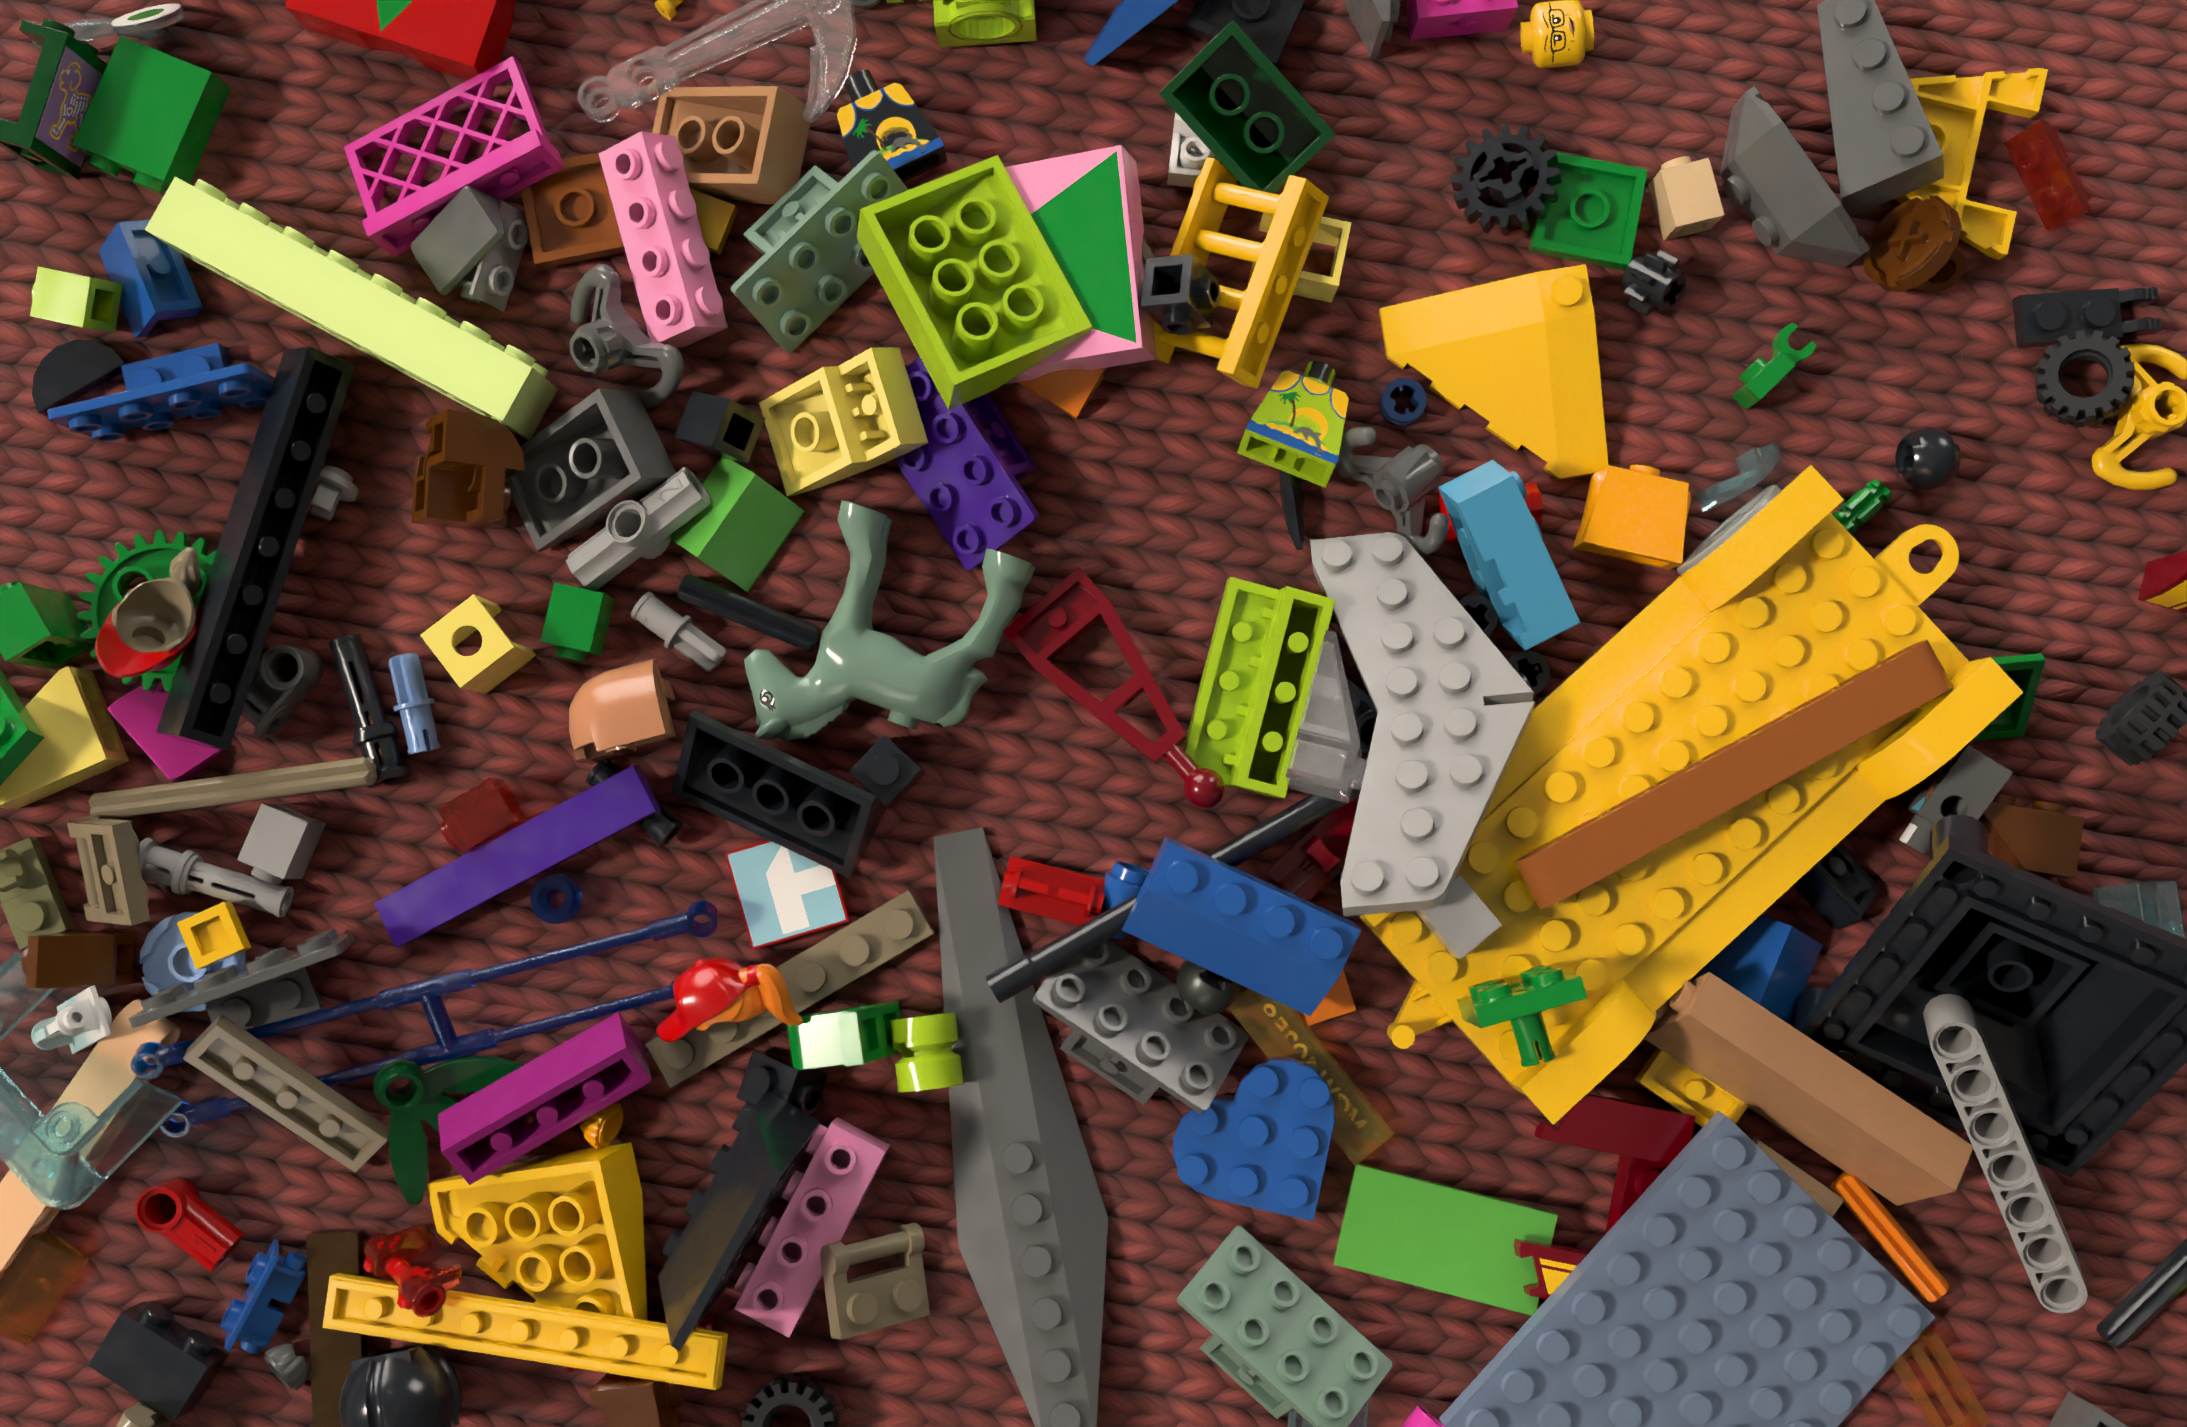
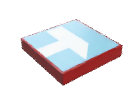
M770 840L725 853L752 950L851 921L837 872Z

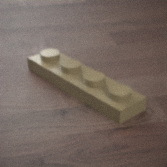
M222 1014L189 1046L183 1060L355 1173L388 1141V1126Z

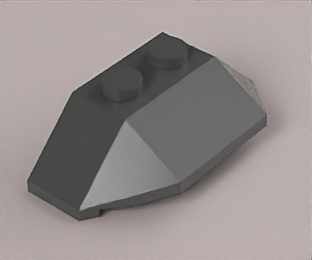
M1753 86L1742 95L1731 110L1720 171L1727 196L1734 204L1744 208L1753 221L1752 228L1756 237L1764 245L1770 246L1776 255L1846 268L1870 249L1863 237L1859 236L1856 226L1784 122L1772 107L1763 101L1764 98L1756 87Z

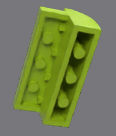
M1234 577L1227 579L1187 733V740L1183 748L1200 768H1209L1216 771L1222 777L1226 787L1273 798H1285L1336 599L1289 586L1278 590Z

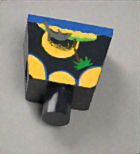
M870 70L855 72L845 79L843 84L852 103L841 107L836 111L852 169L873 150L878 151L884 156L902 182H906L948 162L941 138L899 82L879 89Z

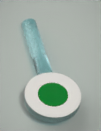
M171 3L140 9L119 18L87 19L63 24L76 32L74 38L80 41L93 40L113 33L116 36L138 35L139 39L144 40L168 33L169 29L167 26L179 22L185 15L180 4ZM32 40L33 44L37 48H42Z

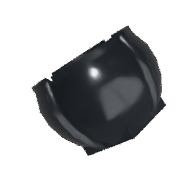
M418 1343L379 1350L350 1361L351 1371L345 1379L339 1396L338 1415L340 1427H452V1424L454 1426L460 1424L459 1413L463 1398L461 1382L454 1366L437 1350V1346Z

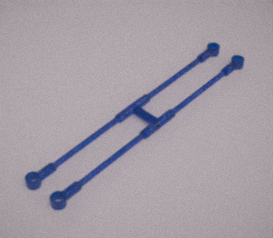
M697 901L688 908L686 913L651 921L650 926L475 971L467 968L450 974L408 983L400 987L381 990L377 996L244 1030L257 1039L378 1008L388 1010L421 1002L436 1042L404 1050L403 1055L315 1078L327 1086H333L376 1075L384 1065L396 1060H409L422 1067L496 1048L500 1042L674 998V981H672L671 986L500 1030L489 1028L457 1037L441 996L474 988L476 983L651 938L654 941L686 933H691L697 937H707L716 930L718 912L712 903ZM706 915L710 920L706 923H700L694 920V917ZM197 1038L166 1046L156 1042L143 1043L137 1048L131 1060V1070L140 1078L153 1079L158 1077L164 1067L186 1062L183 1060L186 1051ZM143 1057L152 1058L156 1063H148L144 1061ZM240 1096L232 1099L221 1097L193 1105L185 1101H173L165 1107L159 1120V1128L169 1137H182L190 1131L193 1125L228 1117L232 1111L253 1105ZM171 1116L180 1117L184 1122L175 1121Z

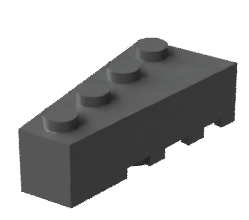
M1825 0L1817 4L1842 206L1851 218L1944 178L1943 153L1875 0Z

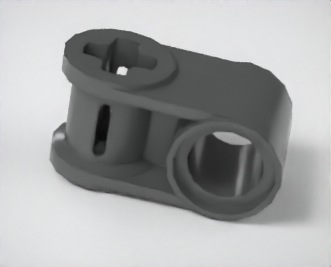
M277 645L268 649L260 658L241 715L255 727L254 734L258 738L264 740L278 732L288 722L299 704L319 684L323 676V664L317 653L307 648ZM294 656L298 663V673L294 679L289 681L286 677L285 666L288 660Z

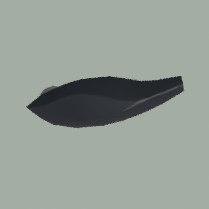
M1279 470L1280 494L1285 522L1296 550H1302L1304 545L1302 510L1305 499L1300 483L1307 482V480Z

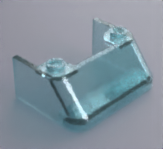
M15 952L0 966V1042L55 989L26 988V975L23 973L21 964L22 954ZM0 1068V1159L42 1204L60 1210L73 1209L81 1205L183 1101L177 1095L136 1079L99 1116L89 1107L77 1102L59 1104L44 1116Z

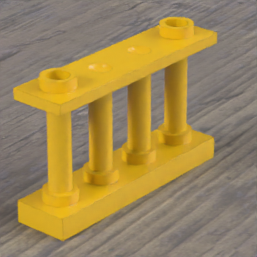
M1206 157L1201 173L1195 180L1193 195L1170 256L1194 254L1206 266L1210 252L1254 262L1256 265L1245 291L1219 285L1220 303L1218 306L1238 311L1227 339L1194 330L1186 335L1171 334L1164 331L1153 319L1157 360L1169 364L1175 346L1219 358L1220 361L1216 370L1241 385L1257 389L1329 197L1308 179L1289 175L1284 191L1280 195L1236 185L1237 179L1224 165L1214 158ZM1228 205L1274 215L1265 241L1259 243L1218 233Z

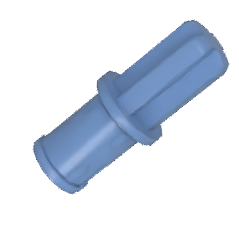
M406 653L390 658L388 663L398 705L394 706L393 709L394 712L400 711L408 746V755L441 748L430 706L435 701L434 698H428L419 656L416 653Z

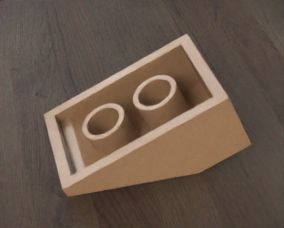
M778 86L661 87L652 133L676 137L678 147L683 156V166L689 188L717 198L751 204L774 205L799 181L813 109Z

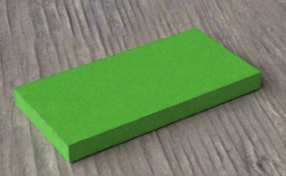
M1356 1162L1333 1265L1532 1316L1537 1311L1539 1297L1526 1294L1523 1286L1538 1284L1532 1256L1520 1258L1515 1255L1514 1240L1522 1239L1552 1244L1558 1215L1555 1212Z

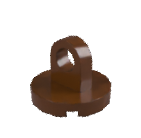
M1928 195L1930 199L1922 201L1916 197L1903 202L1891 210L1873 230L1869 239L1874 243L1870 253H1864L1863 265L1866 275L1885 291L1902 292L1919 287L1927 292H1940L1952 287L1962 278L1966 269V260L1957 247L1962 227L1958 212L1939 196Z

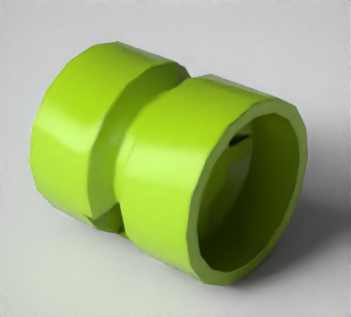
M956 1012L890 1020L893 1049L902 1053V1058L895 1064L898 1092L923 1091L964 1084L961 1056L952 1051V1046L959 1041Z

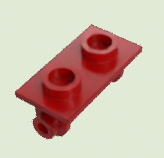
M1010 856L998 905L1080 926L1100 914L1105 896L1103 894L1105 880Z

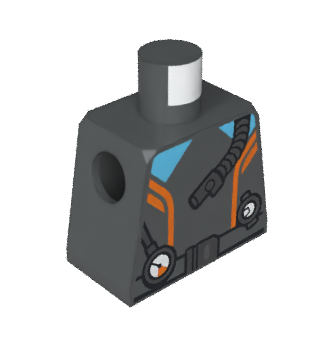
M1966 745L1938 770L1905 792L1900 801V806L1915 816L1899 840L1927 856L1930 852V831L1936 822L1950 815H1966L1978 820L2013 772L1973 747Z

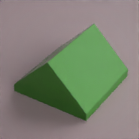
M720 458L703 483L711 497V504L673 532L671 540L749 593L805 514V511L755 473L732 460Z

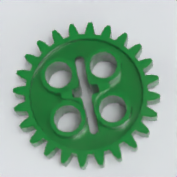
M156 530L154 544H150L144 536L137 533L134 536L135 549L133 550L128 549L119 542L114 544L119 556L115 561L100 555L98 560L106 571L103 575L87 573L85 577L95 584L96 588L94 592L86 591L79 592L78 597L91 603V609L77 613V618L93 625L92 628L80 634L81 639L96 642L98 633L108 615L128 593V586L133 580L139 577H146L148 581L171 577L169 571L170 563L181 551L190 547L189 535L179 531L173 543H170L167 533L162 530ZM201 537L192 545L197 551L203 581L199 593L192 597L194 608L199 606L217 552L215 550L207 556L209 542ZM94 648L91 651L90 656L98 660ZM182 654L173 664L165 669L122 679V683L134 686L143 676V690L154 693L160 680H162L165 691L169 693Z

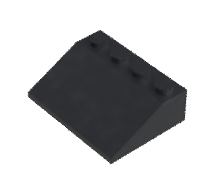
M769 1091L756 1104L750 1101L746 1102L732 1125V1129L739 1132L731 1147L724 1143L708 1168V1171L715 1175L708 1189L702 1186L697 1189L684 1211L685 1214L691 1217L684 1231L679 1228L674 1230L660 1254L668 1259L658 1276L669 1339L671 1346L681 1351L728 1286L820 1124V1121Z

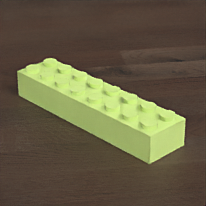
M174 177L145 228L147 232L192 261L476 413L498 420L508 430L527 440L531 439L558 390L545 378L548 370L535 363L536 360L509 344L505 349V347L490 339L491 335L466 321L460 324L447 316V312L421 297L418 300L402 292L403 289L381 275L376 273L373 276L359 269V265L333 250H330L329 253L314 245L315 242L302 233L288 226L283 229L271 222L270 217L243 202L241 205H238L226 198L227 195L214 186L200 179L192 186Z

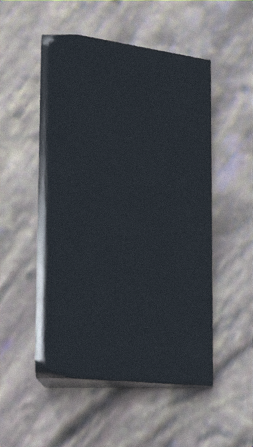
M1839 843L1793 885L1835 930H1839L1859 920L1882 890Z

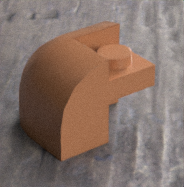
M657 658L607 670L589 679L578 690L569 708V733L577 762L591 764L605 760V758H615L637 752V746L676 736L668 703L676 701L671 681L661 678Z

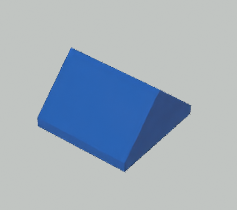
M1760 915L1698 972L1696 978L1711 972L1790 1025L1795 1013L1797 998L1806 987L1823 945L1793 926Z

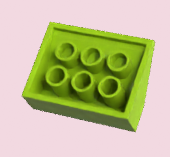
M998 155L860 209L857 240L948 410L994 391L1091 331L1092 325Z

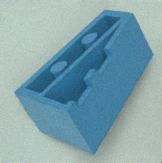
M1491 460L1438 487L1478 595L1492 602L1498 614L1497 624L1524 650H1527L1580 623L1543 542L1540 528L1525 502V499L1528 497L1525 485L1515 471L1509 473L1497 462Z

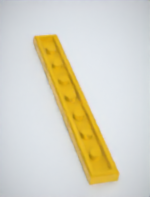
M336 1273L329 1277L323 1328L717 1390L722 1386L728 1333L697 1328L681 1351H679L670 1344L667 1323L442 1289L444 1299L441 1306L431 1314L421 1315L415 1310V1298H411L395 1281ZM400 1294L410 1299L411 1308L403 1309L398 1306L397 1300Z

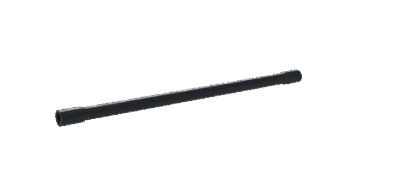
M1519 673L1521 678L1533 691V701L1536 700L1537 697L1531 684L1522 673ZM1366 764L1207 853V855L1230 866L1237 867L1355 800L1360 795ZM1139 893L1035 952L1022 955L987 975L986 980L1000 1003L1006 1001L1039 982L1044 975L1122 932V928Z

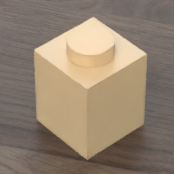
M1683 156L1667 161L1661 165V170L1648 184L1663 241L1710 230L1725 215L1709 158L1692 162L1690 156Z

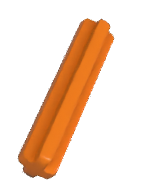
M1843 1172L1831 1183L1832 1190L1844 1200L1845 1206L1921 1297L1932 1303L1945 1295L1949 1290V1283L1869 1187L1859 1178L1847 1172Z

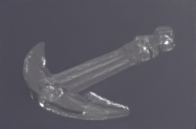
M753 0L665 47L655 46L612 67L606 77L594 76L585 80L578 90V102L590 119L597 122H608L618 115L622 107L634 109L676 89L681 81L803 27L810 26L816 45L810 47V84L803 118L813 123L837 97L848 77L857 42L853 3L851 0ZM654 78L649 85L640 87L645 79ZM609 99L605 106L596 108L601 100Z

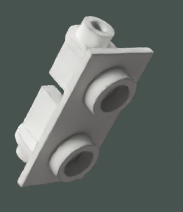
M95 985L90 986L57 1006L58 1013L55 1017L38 1022L32 1029L31 1039L34 1045L42 1050H52L69 1044L72 1054H76L111 1035L109 1026L112 1023V1015L109 1005L103 997L98 996Z

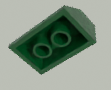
M1234 20L1216 35L1158 93L1242 186L1274 194L1287 182L1289 175L1293 176L1336 135Z

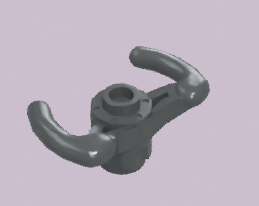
M598 264L583 275L577 283L572 297L571 320L575 324L582 325L589 319L590 303L595 293L591 323L578 327L570 339L571 356L580 369L594 374L622 365L661 369L662 378L653 388L641 391L639 396L645 409L662 405L673 396L681 383L685 368L683 357L673 345L653 342L643 333L640 325L627 314L621 303V279L619 274L607 264Z
M1354 427L1344 432L1339 458L1335 466L1336 471L1344 478L1365 482L1372 488V493L1377 503L1384 509L1391 510L1397 521V533L1405 537L1421 557L1430 556L1439 550L1448 534L1449 518L1443 513L1433 515L1427 535L1425 537L1421 536L1425 496L1439 486V478L1444 474V465L1439 455L1432 448L1424 444H1419L1414 448L1408 446L1394 458L1354 455V448L1372 445L1377 438L1376 431L1372 427Z

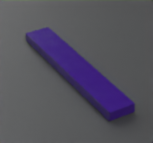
M632 765L374 903L395 948L403 947L661 811L660 806L640 766Z

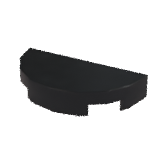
M75 339L56 346L42 359L33 377L32 397L37 412L48 416V409L67 405L121 374V365L129 364L120 352L95 340Z

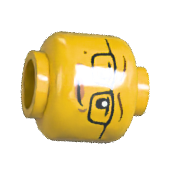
M1557 0L1535 4L1530 12V22L1520 23L1522 53L1531 52L1534 64L1542 69L1580 64L1585 57L1586 51H1591L1594 48V28L1591 9L1584 10L1583 5L1578 0Z

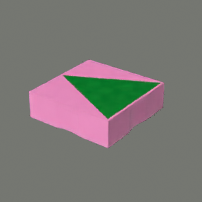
M1122 145L1005 167L1092 325L1090 332L1005 384L1033 380L1039 376L1059 370H1095L1156 360L1157 350L1154 321L1141 307L1144 280L1142 262L1144 225L1138 168L1135 159Z

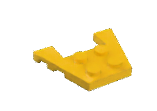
M2033 68L2023 73L2005 74L2004 71L1986 72L1983 76L1956 78V75L1910 79L1943 153L1944 178L1897 197L1895 200L1902 204L1916 197L1923 201L1930 199L1928 195L1939 196L1959 214L1962 225L1959 239L1993 259L2000 260L2008 254L2017 212L1966 199L1984 114L1987 108L2031 119L2039 112L2048 69Z

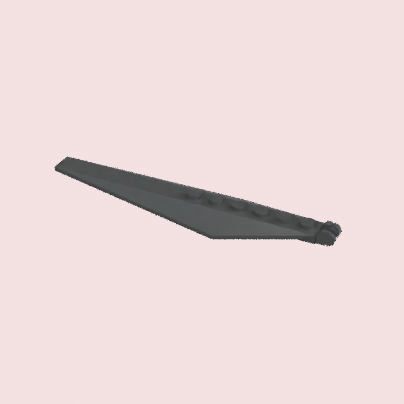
M984 828L934 836L944 1013L956 1012L959 1041L952 1046V1051L961 1056L964 1083L949 1087L958 1247L1035 1427H1097L1108 1234L1107 1211L1042 1009L1033 1002V997L1036 994L1034 985L1000 1003L986 980L987 975L1021 957L1024 953L1010 909L998 905L1002 885Z

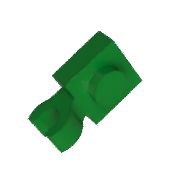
M1795 323L1788 324L1775 335L1772 343L1773 356L1769 361L1766 362L1761 356L1758 357L1738 377L1744 385L1732 397L1745 410L1760 401L1796 366L1795 364L1802 362L1814 352L1816 344L1813 341L1801 350H1794L1789 346L1788 337L1798 327Z

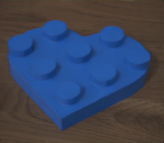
M1273 1057L1265 1063L1256 1065L1248 1074L1242 1077L1235 1096L1216 1095L1209 1108L1203 1114H1199L1191 1108L1182 1116L1173 1138V1158L1177 1165V1173L1180 1180L1191 1186L1195 1191L1213 1199L1314 1222L1334 1126L1335 1098L1330 1091L1328 1082L1311 1064L1295 1057Z

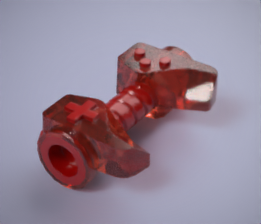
M423 1225L411 1226L390 1235L381 1233L373 1236L367 1242L364 1249L366 1259L363 1268L367 1272H372L375 1276H380L384 1279L393 1278L398 1283L397 1304L400 1308L411 1309L418 1317H429L442 1308L446 1301V1291L462 1283V1264L448 1268L412 1267L409 1262L431 1247V1237Z

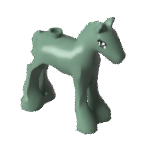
M842 500L837 521L850 552V570L844 593L831 620L822 632L815 665L805 677H797L769 650L755 649L744 659L745 670L757 714L755 723L759 726L755 733L756 740L781 737L788 741L808 738L812 734H816L822 727L827 726L828 722H833L856 699L891 710L888 721L912 729H917L919 720L932 724L939 723L943 727H952L960 724L969 714L973 696L981 685L987 681L984 673L974 668V666L982 660L993 657L1004 629L1021 606L1023 591L1030 583L1035 571V567L1032 566L1033 564L1028 561L986 548L982 568L988 596L979 619L962 639L923 656L910 649L897 638L874 631L872 627L873 603L886 563L887 542L893 520L888 519L887 515Z

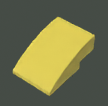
M900 347L870 348L839 366L822 367L759 402L763 417L766 418L765 425L787 496L798 495L851 477L928 443Z

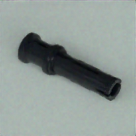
M349 634L331 640L329 647L332 649L344 693L357 729L353 733V745L355 748H360L363 757L373 758L376 763L377 780L374 784L366 785V787H381L408 778L412 775L410 766L403 764L395 739L399 735V731L393 722H387L376 683L362 645L361 635ZM354 667L356 669L358 679L364 694V698L366 701L365 703H363L362 696L356 681V677L353 671ZM369 716L371 717L373 725H370ZM379 749H381L385 765H383Z

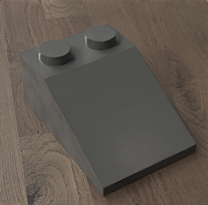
M599 388L520 446L523 451L525 471L509 477L508 483L511 488V497L536 550L545 551L606 521L609 512L616 504L626 500L640 501L673 476L676 471L637 390Z

